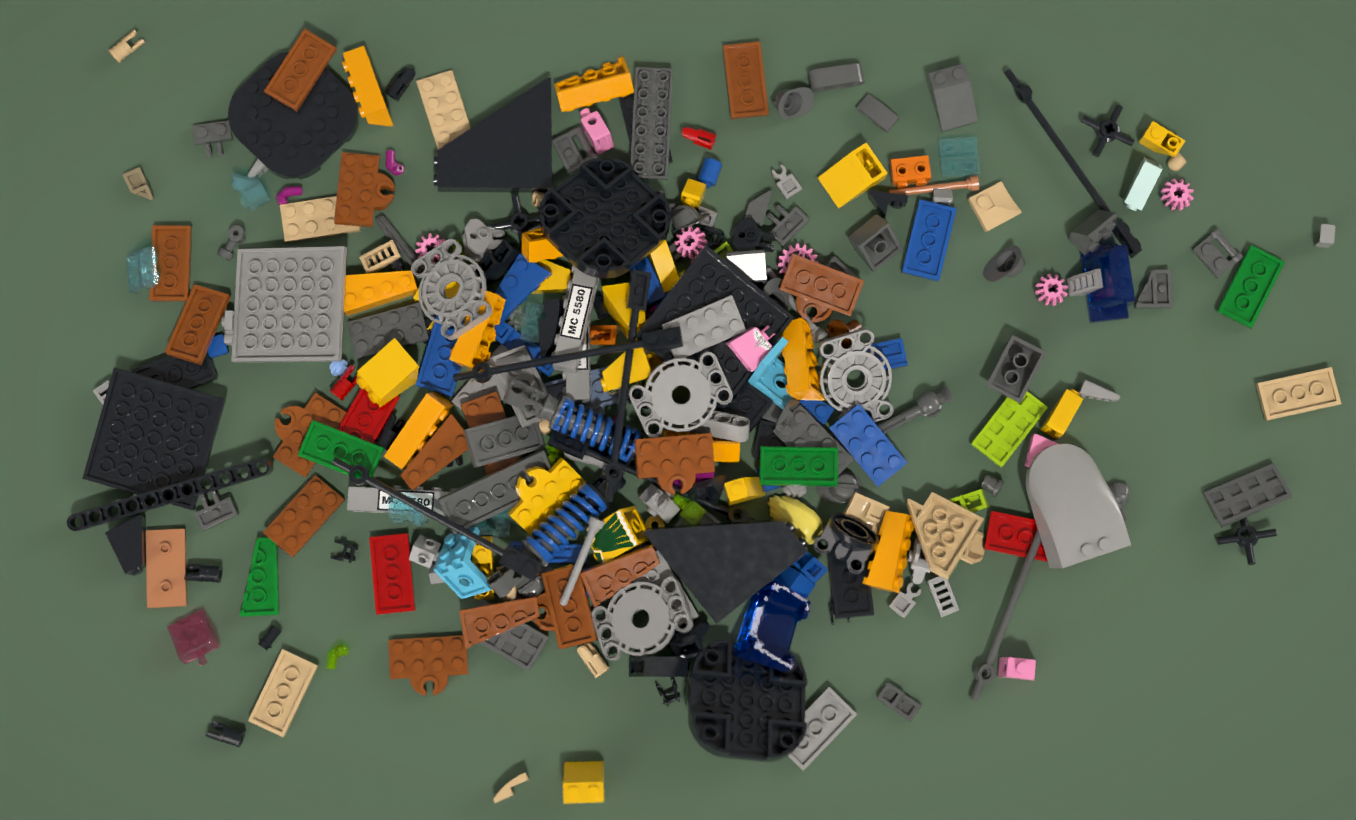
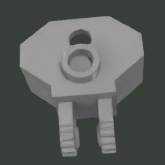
M471 219L464 228L465 233L462 235L464 253L475 262H480L488 250L491 251L498 248L503 240L493 239L503 238L505 231L491 230V227H487L479 219Z
M652 483L639 497L648 507L646 510L652 516H659L667 524L680 511V508L671 500L672 495L664 490L661 491Z
M916 537L912 550L909 551L907 561L910 562L912 569V580L914 584L919 585L922 583L925 573H930L919 539Z

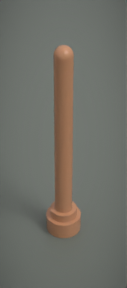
M975 175L969 176L965 181L889 190L888 193L914 195L933 192V188L952 190L967 188V190L977 191L979 190L978 176Z

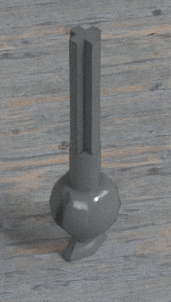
M946 387L937 395L930 391L924 392L917 398V405L877 426L885 434L921 415L926 418L935 417L941 412L943 403L954 402Z

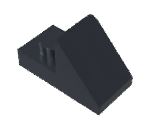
M870 190L868 199L885 219L887 206L891 205V208L895 209L905 207L908 195Z
M723 474L693 484L688 498L693 502L707 497L712 505L716 507L722 494L726 476Z

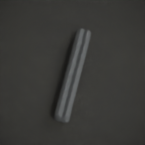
M381 215L375 220L376 224L389 240L394 241L400 254L412 266L413 262L418 258L386 218ZM423 264L417 268V273L424 271L425 267Z

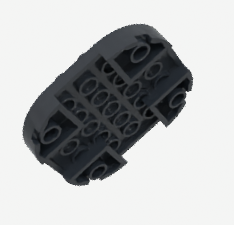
M284 52L267 61L236 91L229 104L228 120L231 130L238 141L259 159L271 173L288 180L289 178L304 179L317 173L321 169V165L346 141L349 142L353 138L359 124V110L350 90L327 68L324 69L297 112L264 92L265 88L289 53Z
M602 157L584 162L580 165V170L555 189L551 187L545 193L540 203L539 224L545 238L579 271L596 278H614L631 270L665 241L670 229L671 211L665 197L661 193L656 194L634 173V168L631 165L616 158H613V160H602Z
M720 640L711 643L697 656L692 664L689 676L688 723L696 742L710 754L722 758L773 762L790 755L802 742L807 729V723H805V687L807 686V676L801 662L798 663L792 656L793 653L775 644L761 646L733 643L732 640Z

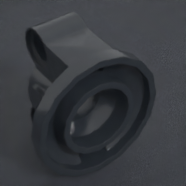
M834 513L827 521L823 532L814 541V548L821 554L829 551L836 558L847 562L850 572L859 574L867 566L868 558L877 547L879 538L863 522L843 513ZM821 539L826 540L828 546L823 545ZM854 560H859L862 566L856 565Z

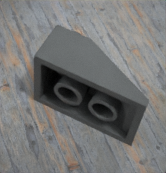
M965 63L928 73L926 82L941 131L944 132L977 123L978 118Z
M1012 335L1004 347L986 386L1021 403L1047 352Z

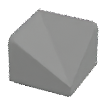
M1321 225L1320 239L1315 246L1328 248L1334 244L1335 225Z

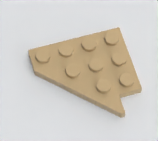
M933 492L924 505L908 499L906 505L929 570L948 580L982 525L984 518Z

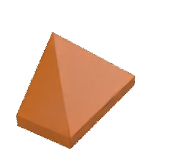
M616 325L591 326V345H615L618 327Z

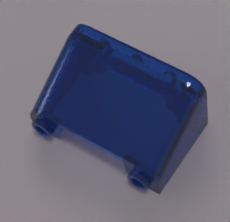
M775 580L769 582L750 597L735 647V655L783 672L792 670L795 665V656L789 653L797 622L806 619L810 613L811 601Z

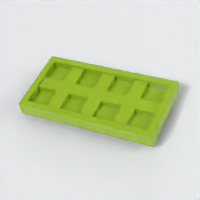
M1026 392L1021 403L1007 397L970 445L1002 468L1048 407L1029 392Z

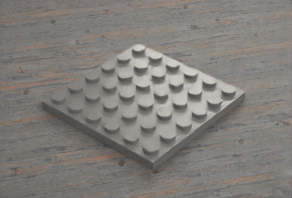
M345 246L238 249L231 362L341 361L347 248Z

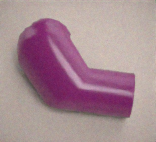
M387 150L386 169L393 175L400 176L404 172V166L395 161V151Z
M285 187L276 195L277 204L279 206L287 204V198L290 196L302 195V187Z

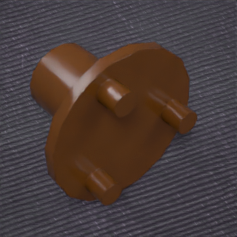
M837 319L829 322L825 331L829 339L861 329L862 326L857 320H852L845 324ZM843 339L841 343L842 347H850L852 343L851 339Z

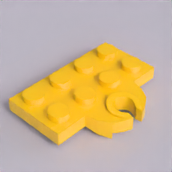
M560 458L548 471L538 466L525 470L529 476L534 477L533 482L529 485H526V480L519 476L515 489L521 500L508 514L532 538V530H540L539 524L541 522L548 523L547 517L549 515L555 516V509L562 508L564 501L570 502L569 497L571 494L578 495L577 489L585 481L563 458Z

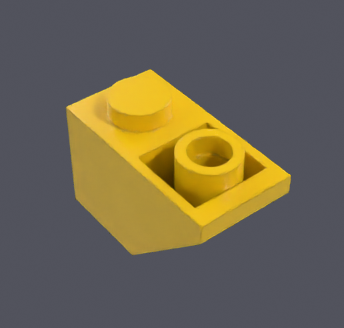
M1152 121L1138 143L1153 152L1176 157L1185 140Z
M688 178L681 194V204L691 205L694 209H699L706 190V184Z

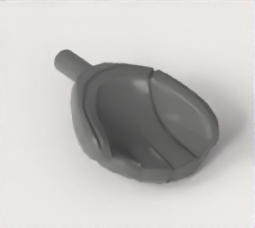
M1123 483L1110 484L1108 487L1125 521L1127 518L1123 509L1129 501V487Z

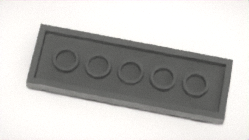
M541 449L438 498L445 517L467 529L515 506L521 500L515 489L519 476L526 480V485H529L533 482L534 477L529 476L525 470L534 466L542 467L547 471L551 468L545 451ZM451 529L454 535L457 534V532Z

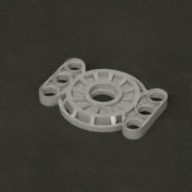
M448 239L414 261L411 266L412 273L418 278H422L418 291L421 309L428 318L442 325L441 334L449 340L457 339L488 319L492 314L491 305L484 301L487 287L483 270L471 258L460 255L462 247L454 239ZM452 244H455V245H456L455 251L452 252V253H449V252H448L449 246L452 245ZM440 254V260L437 263H433V257ZM465 260L470 261L473 264L468 265L465 263ZM424 264V271L417 273V268ZM476 269H478L481 277H478V274L475 271ZM451 282H458L460 288L457 295L451 299L447 298L445 295L446 286ZM480 283H482L481 294H480ZM485 305V306H486V311H485V313L482 314V315H479V313H478L479 308H480L481 306ZM435 314L439 316V320L432 317V315ZM470 316V322L467 325H463V318ZM450 326H454L453 334L447 335V329Z
M861 328L825 339L820 343L819 351L826 360L820 370L819 381L824 398L832 407L842 412L839 418L859 403L864 410L871 412L870 418L877 422L889 418L893 414L892 404L884 400L891 388L892 372L889 362L882 352L871 346L874 342V335L867 328ZM865 332L869 333L870 339L867 342H861L860 335ZM845 338L851 339L852 342L848 348H843L841 345ZM826 344L833 345V351L829 354L823 352V347ZM874 351L882 357V360L879 361L874 355ZM885 364L887 366L888 375H886V371L884 369ZM826 366H828L827 375L824 377V371ZM852 370H861L864 373V382L859 387H851L847 383V376ZM823 382L827 384L829 390L827 394L824 390ZM833 397L839 404L835 405L829 398ZM883 404L889 406V411L885 414L879 412V408Z
M709 351L701 353L698 362L688 358L667 360L652 371L646 381L645 388L635 384L628 390V396L645 433L652 438L660 436L663 427L677 432L695 429L709 419L717 402L725 405L730 403L733 398L732 391L717 357ZM706 355H711L713 358V362L709 366H705L702 362L703 357ZM678 361L690 362V364H678ZM673 363V365L668 366L665 369H662V367H664L665 365ZM657 371H659V374L655 377L654 381L651 382L653 376L657 373ZM713 373L720 374L721 379L718 383L711 382L710 377ZM680 385L686 386L690 391V398L684 404H677L672 399V391ZM636 388H640L643 392L642 397L639 399L632 397V391ZM722 390H726L729 394L728 398L724 401L718 398V394ZM649 406L651 409L650 414L642 416L640 414L641 407ZM710 407L711 409L709 410L708 414L704 418H702V415L706 412L707 408ZM699 419L700 422H698L697 424H695V425H693V426L688 427V424H689V423H692V422H694V421H696V420ZM652 423H656L659 427L655 434H651L648 431V427ZM672 424L683 425L684 428H674Z
M670 577L663 580L661 587L649 582L629 584L613 596L608 608L597 606L592 611L594 626L603 654L607 659L613 661L620 659L623 652L634 656L654 654L670 641L675 629L685 633L690 631L693 626V620L678 580ZM673 581L676 586L675 590L668 592L667 584ZM642 585L651 586L653 588L652 590L643 589ZM632 587H637V589L631 590L628 593L626 592L628 589ZM622 594L623 596L618 600L617 604L615 605L614 603L616 602L617 598ZM675 600H680L682 603L679 610L673 609L672 605ZM600 610H604L606 616L603 620L599 621L597 613ZM638 610H646L650 618L649 623L644 628H637L633 624V616ZM686 618L688 624L685 628L681 629L678 624L679 620ZM606 628H610L612 632L608 639L603 637V631ZM612 646L617 648V654L614 657L609 655V649ZM634 648L640 650L641 653L631 652L630 650Z

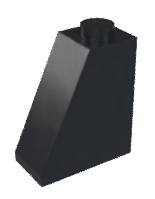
M138 515L105 532L124 573L127 575L132 574V576L142 573L143 568L146 567L145 516Z
M629 657V677H688V658Z

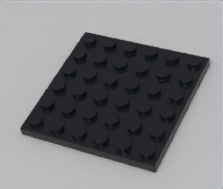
M704 245L638 330L635 337L637 340H642V333L661 330L660 325L729 295L733 296L746 330L751 327H757L761 331L768 325L774 331L775 335L768 340L771 346L774 345L794 317L712 249ZM734 337L685 357L698 362L701 353L705 351L713 353L717 357L733 397L752 373V371H748L726 344L727 341ZM670 349L654 352L664 361L674 359ZM706 355L703 357L702 362L705 366H709L712 364L713 358L711 355ZM678 361V364L689 365L690 362ZM713 373L710 377L712 383H718L721 379L719 373ZM722 390L718 394V398L721 401L726 400L729 396L726 390ZM717 402V404L720 405L722 408H725L728 405L720 404Z
M114 367L82 479L139 495L205 475L226 399ZM187 484L185 491L189 495L192 493L193 488L190 484ZM172 490L167 492L168 499L172 500L174 498ZM150 495L149 498L155 500V497L153 495ZM199 496L171 505L194 511Z

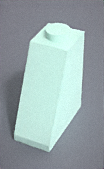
M1143 157L1124 198V203L1127 204L1126 207L1134 211L1143 209L1162 171L1161 164Z

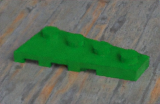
M268 537L257 538L239 617L279 615L278 546Z

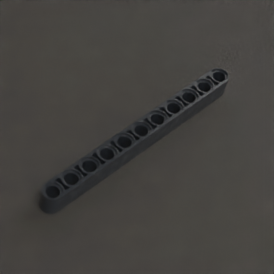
M256 459L72 514L67 519V526L72 531L86 530L267 476L272 473L274 466L269 459ZM261 462L267 465L264 473L259 470ZM244 467L248 470L246 478H243L240 473ZM224 473H227L230 477L227 484L222 480ZM205 479H209L211 481V487L209 489H206L204 487ZM187 484H190L193 488L190 495L185 491ZM168 490H172L174 492V498L172 500L168 499L167 497ZM150 495L155 497L154 505L148 502ZM132 501H135L137 504L135 511L130 508ZM114 506L118 508L117 516H114L112 514V508ZM95 512H98L100 515L98 522L93 518ZM77 517L81 519L80 527H77L75 525V519Z

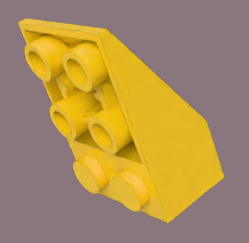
M866 142L820 175L818 180L839 209L886 179L888 173Z

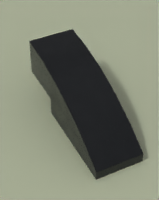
M505 238L495 252L488 250L479 262V266L486 278V287L506 273L519 254L523 255L516 242ZM476 269L475 271L478 274V277H481L478 269Z
M559 298L544 300L545 319L538 320L541 358L550 357L557 346L555 345V337L557 333L560 334L559 320L561 315H564L563 301Z

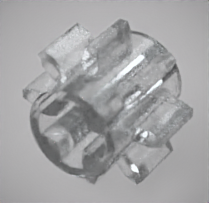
M521 306L518 310H513L508 319H511L508 325H514L515 331L518 330V327H522L525 330V323H530V320L525 318L529 312L525 311L523 313ZM516 315L521 317V322H518L515 319Z

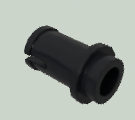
M397 259L390 264V271H404L405 266L401 263L400 259Z
M600 294L595 295L593 308L597 318L604 319L609 313L603 302L604 298Z
M271 625L263 638H259L258 644L265 650L272 648V643L281 631Z

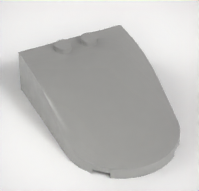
M1056 444L1044 448L1032 459L1033 462L1026 474V490L1049 568H1065L1131 545L1117 502L1096 463L1086 451L1071 444Z

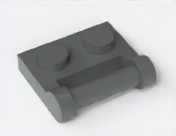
M581 126L552 140V144L569 175L580 170V165L584 162L598 158L586 140ZM577 137L587 158L582 159L572 138Z
M1219 228L1192 250L1216 279L1244 257L1224 238ZM1216 239L1233 259L1228 261L1212 241Z

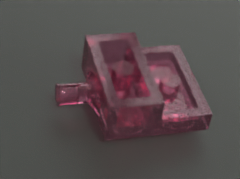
M203 610L167 627L178 657L184 664L198 659L199 665H204L203 662L207 663L204 655L220 647L215 632L211 628L206 613Z

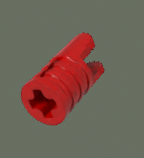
M686 127L682 130L683 137L694 141L693 144L712 150L717 134L707 132L701 128L695 130ZM699 137H703V138H706V139H708V140H711V142L706 141V140H703V139H700Z
M352 364L340 376V379L337 380L332 389L329 390L341 401L357 384V374L351 382L346 379L355 368Z

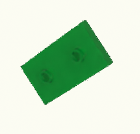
M1250 245L1216 312L1251 329L1285 262Z
M312 420L297 456L349 476L348 472L332 464L334 458L337 457L351 466H366L370 476L373 477L384 448ZM357 471L355 475L357 478H360L362 474L360 471Z
M761 446L760 485L838 487V447Z

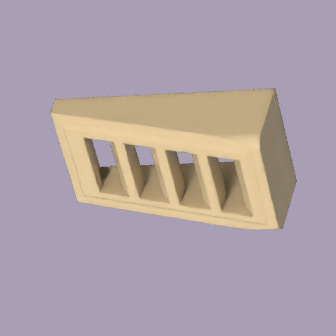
M390 240L359 258L366 273L371 274L378 272L401 256L394 241ZM391 247L393 256H390L387 248ZM382 251L385 252L387 259H384ZM376 255L379 256V258H380V260H381L380 263H378V261H377V259H376ZM371 258H372V260H373V262H374V264H375L374 266H372V264H371V262H370V259H371Z

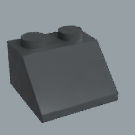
M877 214L847 237L854 250L873 272L903 249L890 224Z

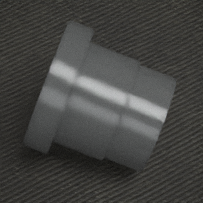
M987 475L981 488L991 493V496L995 498L1002 488L1004 481Z

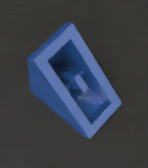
M790 566L773 579L803 601L806 600L815 587L814 583Z

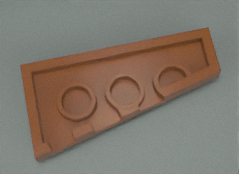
M652 544L580 571L594 608L605 599L613 596L621 588L631 584L636 578H640L659 565L660 560Z
M537 596L459 610L466 649L540 616Z

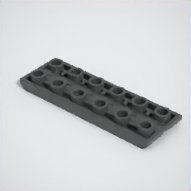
M635 68L630 165L634 168V173L641 179L668 180L673 69Z

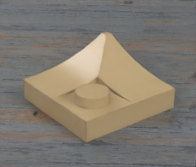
M1002 181L967 199L985 232L1022 213L1007 192Z
M853 492L843 514L863 522L878 535L885 512L890 507Z

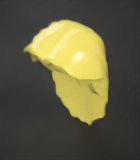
M774 495L769 498L767 504L770 506V516L774 519L791 521L797 529L795 533L799 538L803 536L808 544H813L816 537L823 532L820 517L814 510L799 500L787 495L780 497Z

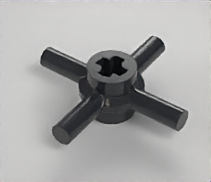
M1121 105L1115 106L1109 120H1103L1100 123L1085 115L1083 116L1081 122L1096 129V134L1099 138L1092 153L1093 156L1099 157L1106 142H1112L1115 139L1132 147L1135 140L1120 133L1119 127L1116 124L1123 109Z
M513 195L511 197L514 214L510 216L507 222L491 224L492 230L510 229L513 233L518 234L520 249L522 250V233L528 232L531 225L539 224V216L529 217L526 213L522 212L519 195ZM518 220L522 221V226L516 224Z
M1246 517L1240 520L1241 527L1237 529L1235 535L1217 537V543L1222 545L1236 542L1240 547L1245 548L1248 565H1254L1256 562L1253 546L1257 544L1258 539L1275 537L1277 533L1276 529L1257 531L1254 527L1248 525Z

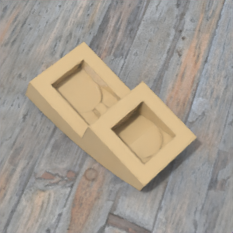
M525 772L508 782L493 799L494 802H499L514 795L511 787L529 780L527 773Z

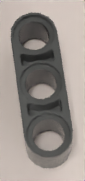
M860 63L814 69L808 72L812 92L855 87L865 83Z

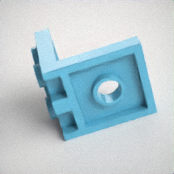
M784 337L764 357L748 380L751 385L771 399L782 410L793 399L786 390L787 376L784 373L785 364L778 359L789 342ZM776 381H782L785 388L778 387Z
M476 526L468 528V530L479 535L480 530ZM457 533L455 535L449 534L445 537L433 571L461 599L490 591L492 588L487 584L488 578L470 561L476 543Z

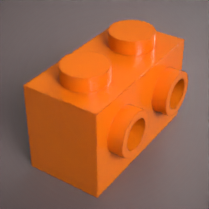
M928 155L890 160L889 168L892 186L904 188L908 184L915 183L916 186L926 185L931 179Z

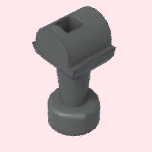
M238 225L233 226L230 230L228 229L229 240L225 248H220L217 253L228 261H231L233 258L231 252L236 245L246 241V232Z

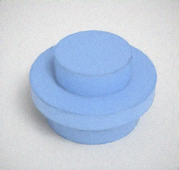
M341 359L339 362H332L329 366L331 374L334 376L342 375L347 369L348 363L344 359Z

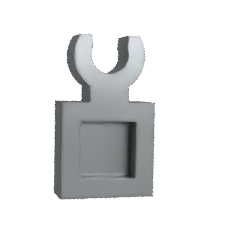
M780 165L781 174H777L774 170L771 173L773 178L779 180L776 186L787 201L801 192L803 188L794 175L790 174L787 176L785 166Z
M225 310V316H222V327L225 330L224 343L232 345L235 312Z
M913 583L907 585L905 594L900 591L888 606L903 619L916 604L912 598L919 596L921 593V589H918L916 593L911 592L910 588L913 586Z

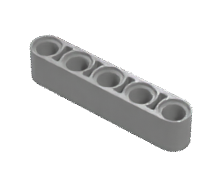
M710 409L706 410V412L702 415V418H704L708 414ZM713 411L704 424L689 430V432L698 434L712 433V437L745 442L749 439L750 421L743 416ZM699 419L696 420V421H694V422H692V423H689V424H688V427L693 426V425L697 424L698 422H700ZM672 424L674 428H684L683 425Z

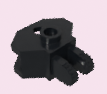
M744 218L736 225L732 243L734 250L738 252L764 250L765 252L772 253L775 251V246L763 243V240L776 242L778 236L763 232L762 229L757 227L753 219Z
M694 619L690 631L684 633L675 629L672 638L668 642L671 644L673 655L685 659L698 656L703 651L702 643L704 640L702 637L708 632L709 623ZM683 623L679 627L683 629L687 626V624Z

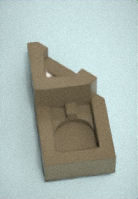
M141 167L122 174L130 192L149 200L154 199Z

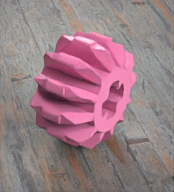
M1172 179L1171 183L1166 182L1165 188L1161 190V193L1164 194L1161 200H1167L1164 205L1167 207L1170 204L1171 210H1175L1177 207L1181 211L1183 206L1188 207L1190 205L1189 201L1193 200V196L1190 194L1194 191L1193 189H1188L1190 183L1183 184V179H1180L1179 182L1176 179ZM1175 192H1177L1176 194H1178V193L1180 194V197H1179V198H1178V195H1177V196L1174 195Z
M689 226L688 231L684 228L681 229L682 235L676 234V237L680 240L675 241V245L679 246L676 250L678 253L682 252L684 258L689 256L690 259H693L694 254L697 255L703 248L702 245L707 244V240L703 239L706 235L704 232L700 233L698 227L693 230V227ZM691 239H693L694 242H692L691 246H689L688 243H690Z
M431 233L428 234V239L422 236L423 243H416L420 247L415 250L416 254H420L418 259L429 252L428 248L432 249L433 246L435 248L445 242V240H439L440 236L438 234L435 235L434 239ZM440 254L433 257V263L436 260H440Z
M1047 274L1046 278L1041 277L1039 279L1041 283L1035 285L1039 289L1035 291V294L1041 295L1038 300L1042 301L1045 299L1044 305L1046 306L1049 302H1051L1052 306H1055L1057 302L1062 303V297L1067 296L1064 290L1068 286L1062 285L1065 281L1063 278L1060 281L1057 280L1058 274H1055L1053 279L1051 274ZM1053 287L1055 290L1050 293L1048 289Z

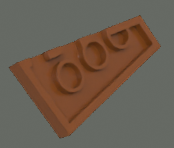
M452 414L401 474L402 479L412 491L468 450L463 428Z

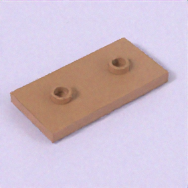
M186 529L146 530L147 608L187 606V581L184 580L185 574H187Z

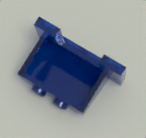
M1127 244L1100 245L1094 252L1090 251L1086 255L1079 251L1082 273L1100 269L1103 281V288L1086 294L1090 323L1128 319V307L1135 302Z

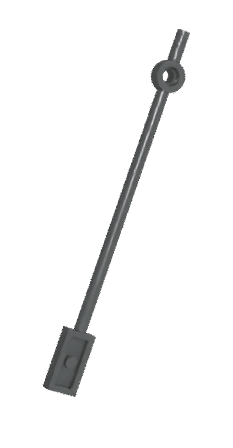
M1038 529L985 663L978 664L974 670L977 683L970 699L978 702L984 684L990 683L994 679L993 661L1041 543Z

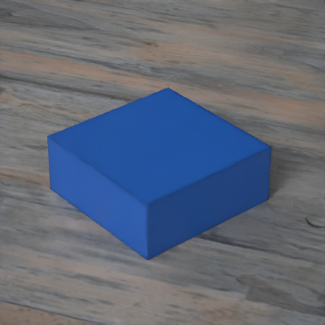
M223 334L214 336L208 349L211 359L229 353L228 347L224 343Z

